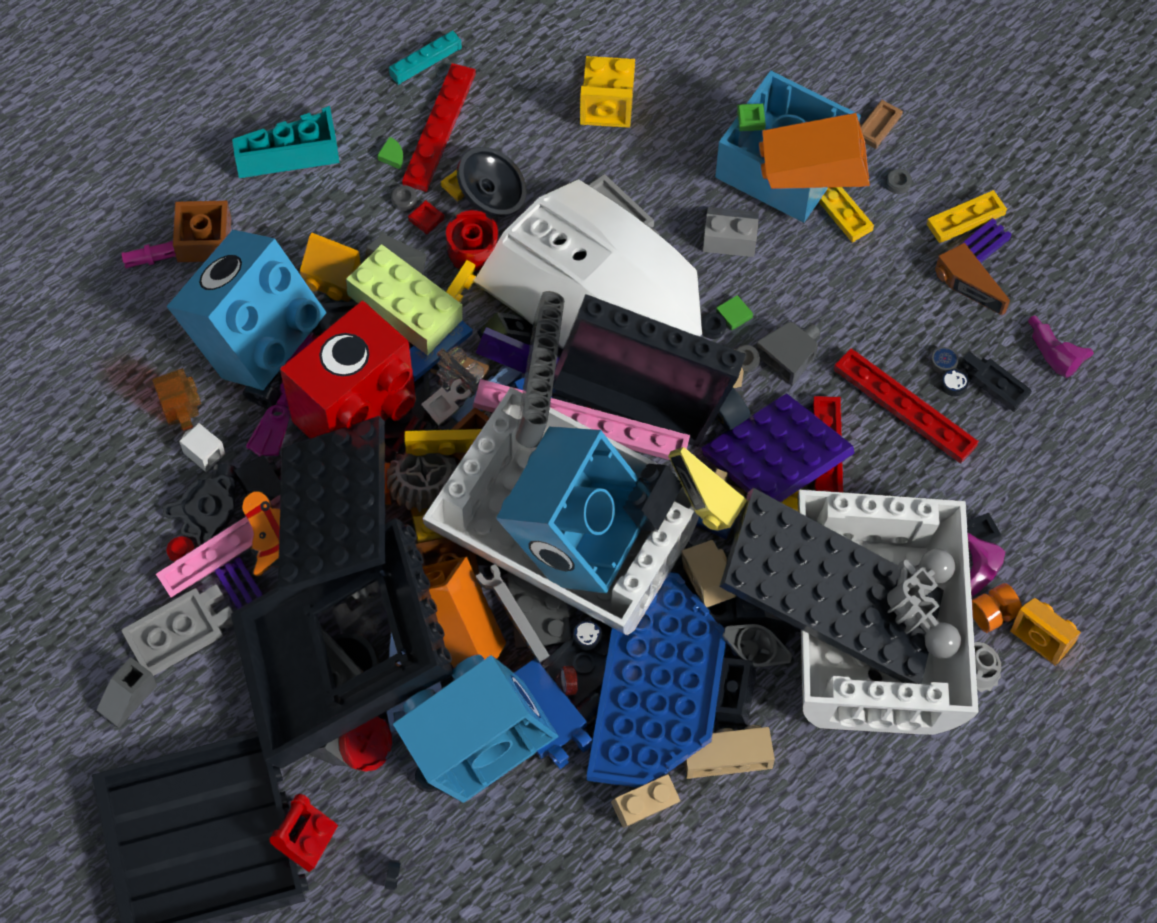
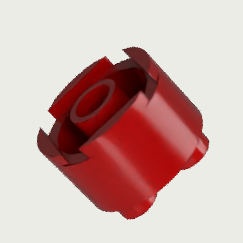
M476 210L464 211L456 215V218L447 225V252L453 265L457 269H461L466 260L476 265L474 271L481 270L498 242V228L496 222L486 217L485 213Z

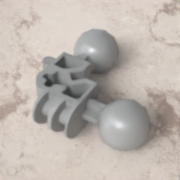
M936 548L927 551L920 561V569L918 570L907 559L899 563L901 572L898 584L889 591L887 596L888 604L891 607L888 613L894 611L897 614L895 621L897 624L903 622L906 625V634L920 625L926 632L925 645L928 652L937 658L945 659L952 657L958 652L961 646V636L958 629L953 625L945 622L939 623L934 618L932 613L939 605L933 598L925 597V595L933 591L938 586L937 584L945 583L952 578L955 572V561L950 553Z

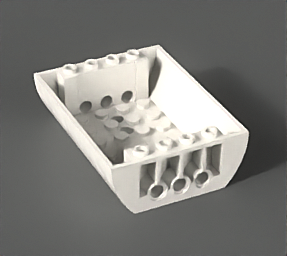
M510 387L423 517V523L430 530L621 633L628 635L639 624L682 553V550H684L690 540L699 516L695 513L682 487L658 532L640 531L607 594L562 588L551 582L496 519L503 501L510 495L525 469L529 456L536 450V448L522 446L516 440L515 435L522 393ZM550 408L544 434L549 426L579 429L591 428ZM608 438L638 478L641 477L640 474L646 467L645 465L649 463L658 464Z
M799 490L798 512L898 566L900 562L907 559L918 570L920 569V561L927 551L938 548L950 553L955 561V572L949 581L937 584V587L944 590L937 621L939 623H950L958 629L961 636V646L952 657L942 659L929 653L922 684L902 683L801 630L803 713L808 721L818 728L934 735L961 726L975 717L978 713L966 502ZM868 671H878L882 676V680H871L868 676Z

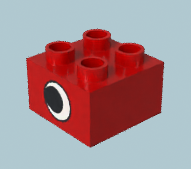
M363 300L280 368L292 422L309 438L344 427L350 429L353 424L380 416L384 421L389 417L394 421L399 420L412 409L416 401L409 341Z

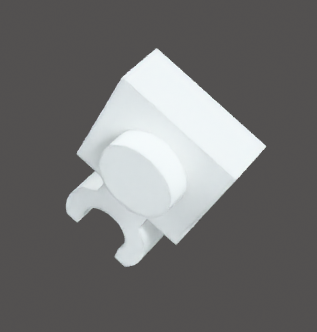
M457 379L452 383L451 390L448 393L442 387L422 403V406L439 426L460 409L456 404L458 400H466L472 394L470 390H467L464 394L457 393V387L463 383L461 379Z

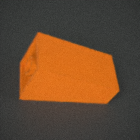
M856 113L762 131L763 141L759 142L761 157H765V163L761 164L763 179H768L771 189L870 186L866 144Z
M467 557L422 566L424 574L430 581L429 591L431 598L437 606L436 616L438 623L442 626L445 633L443 640L445 647L452 657L451 665L455 668L463 660L474 655H482L484 660L490 655L497 659L506 641Z

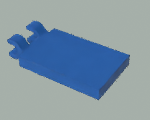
M536 658L514 673L524 681L559 736L548 745L537 750L536 754L540 759L548 754L555 765L562 769L569 764L567 760L569 756L561 748L565 743L573 739L583 753L592 747L590 743L592 741L591 737L583 730L587 727V721L541 664L537 662Z

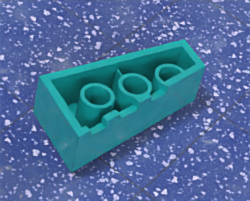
M330 106L322 108L321 113L312 116L310 113L301 115L300 120L289 124L284 121L276 124L277 126L274 129L268 131L260 129L232 139L239 178L340 163Z

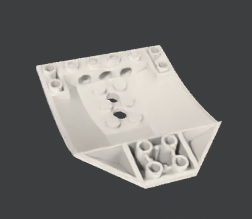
M579 179L539 197L503 232L493 252L474 280L477 286L507 305L532 325L542 293L552 291L560 294L565 301L558 345L561 349L564 347L585 294L694 335H702L697 270L674 247L638 218ZM558 239H566V242L564 244H554V242ZM584 251L587 253L583 260L576 261L572 258L576 252Z

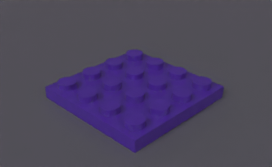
M787 393L750 416L743 423L733 428L732 431L728 430L701 448L703 455L718 469L727 472V476L745 492L748 493L755 488L779 502L785 500L854 454V447L851 443Z

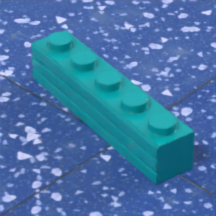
M453 30L389 66L390 76L398 85L424 69L462 49L461 39Z

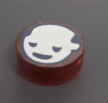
M573 666L561 667V684L565 695H573L577 692V675Z

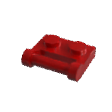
M296 794L291 801V809L280 828L275 830L270 837V843L306 871L310 872L317 865L338 824L311 805L307 796ZM300 815H302L306 820L292 842L290 841L289 834Z

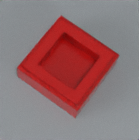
M426 200L408 215V220L425 234L431 232L445 219L444 214Z

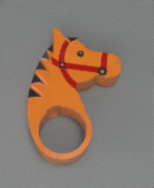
M252 492L244 499L243 512L254 532L253 546L250 550L258 559L254 569V575L258 577L271 567L279 566L280 509L273 508L271 501L263 493Z

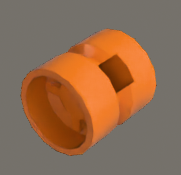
M1002 583L991 589L989 595L982 594L972 600L973 619L979 628L986 633L1000 627L1003 621L1009 622L1016 618L1022 608L1018 595L1007 583Z

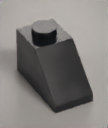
M497 312L477 331L480 339L487 327L530 345L533 325L522 316Z

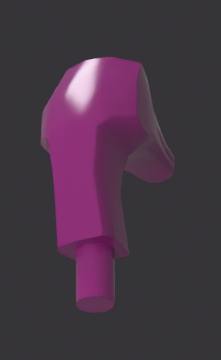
M1036 315L1028 319V323L1034 330L1032 337L1046 362L1057 374L1068 378L1074 375L1085 360L1093 356L1094 352L1091 348L1078 347L1069 342H1059L1055 338L1049 324H1042Z
M967 533L968 547L973 562L970 571L972 598L995 578L1003 565L1005 551L995 543L986 542Z

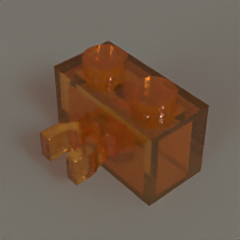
M182 368L152 379L168 425L171 426L180 422L183 431L192 428L191 418L199 416L197 406L201 405L193 377L187 378Z

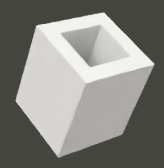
M200 423L193 429L187 430L180 440L183 453L205 472L225 455L222 442Z

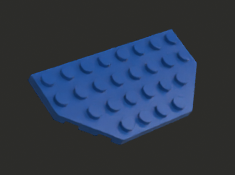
M669 572L632 633L625 635L612 628L587 771V781L639 788L661 778L712 741L726 641L722 636L724 628L715 621L707 607L696 594L694 595L678 573Z

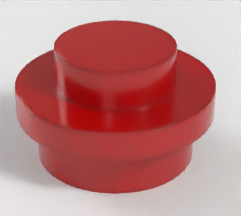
M180 536L168 543L166 551L169 559L175 562L193 551L195 547L189 538Z

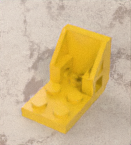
M586 56L584 84L581 86L580 125L630 128L635 59Z

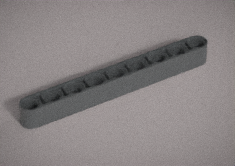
M552 291L542 293L534 316L515 435L519 444L529 448H536L540 443L549 417L565 302L560 294Z

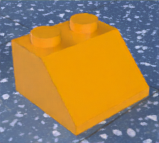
M311 233L300 268L301 277L311 291L318 290L326 293L333 300L349 302L351 297L347 294L346 279L361 265L359 251Z
M1036 598L1026 603L1020 609L1010 630L1011 633L1055 666L1076 643L1081 633L1071 621L1061 618L1050 605L1040 602Z

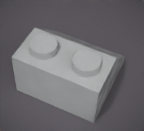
M708 207L703 252L754 257L759 212Z

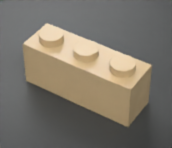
M751 725L744 730L733 731L730 728H724L716 731L712 735L711 743L684 761L687 779L773 769L775 758L769 727L761 728L760 725Z

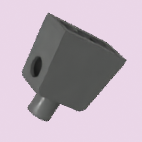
M788 322L757 342L756 349L760 359L793 386L816 357L818 344L815 339L820 335V331L813 323H809L805 328L801 329L794 322Z

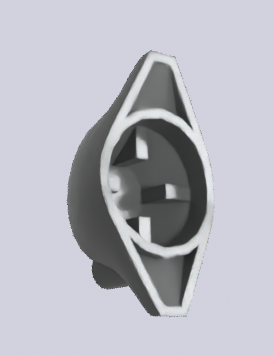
M757 624L725 627L722 636L728 643L730 652L737 659L751 660L754 667H766L791 662L793 654L769 629Z

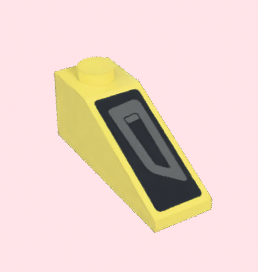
M684 447L671 451L668 457L695 513L712 530L718 531L730 528L747 500Z

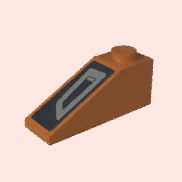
M965 243L938 257L935 268L936 275L942 282L945 281L949 288L1000 315L1006 313L1010 299Z

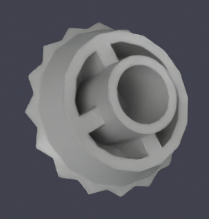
M974 642L977 690L981 693L985 690L991 691L993 686L998 685V680L1001 678L1000 658L989 645Z

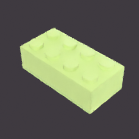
M382 244L346 279L348 296L357 303H360L362 300L367 303L410 343L427 356L462 321V304Z

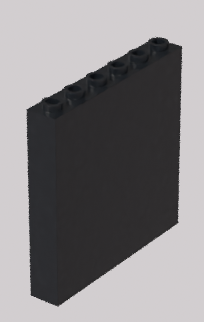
M585 294L557 361L552 393L601 412L690 435L688 444L698 447L739 378L746 354Z

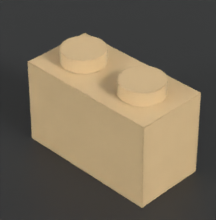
M713 540L682 550L683 569L700 600L706 607L736 597V595L719 587L727 558L722 549L718 550Z
M669 774L613 799L611 803L622 827L625 828L680 802V798Z

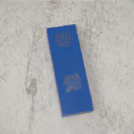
M462 320L428 356L416 346H413L410 349L413 380L419 379L473 334V329Z

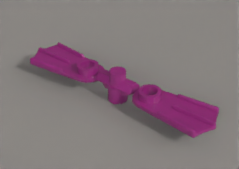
M314 333L309 334L288 361L313 342L317 336ZM283 383L280 385V397L276 402L278 405L267 409L246 444V448L256 453L259 457L262 455L278 456L290 419V412L286 408L289 406ZM275 412L282 413L279 416L273 415Z

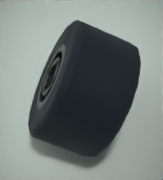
M732 388L716 418L726 430L732 431L733 428L747 420L751 414L744 400Z

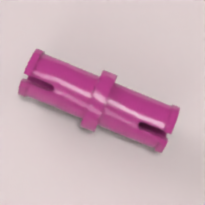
M173 240L154 246L147 244L142 249L122 252V259L126 269L146 263L153 265L155 264L154 261L176 257Z

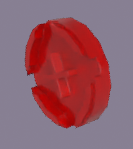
M378 716L339 737V751L344 762L350 768L358 771H373L381 767L387 760L385 759L387 753L391 752L392 733L389 726Z

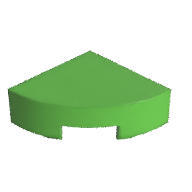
M389 137L378 154V160L401 169L403 165V151L400 144L395 139Z

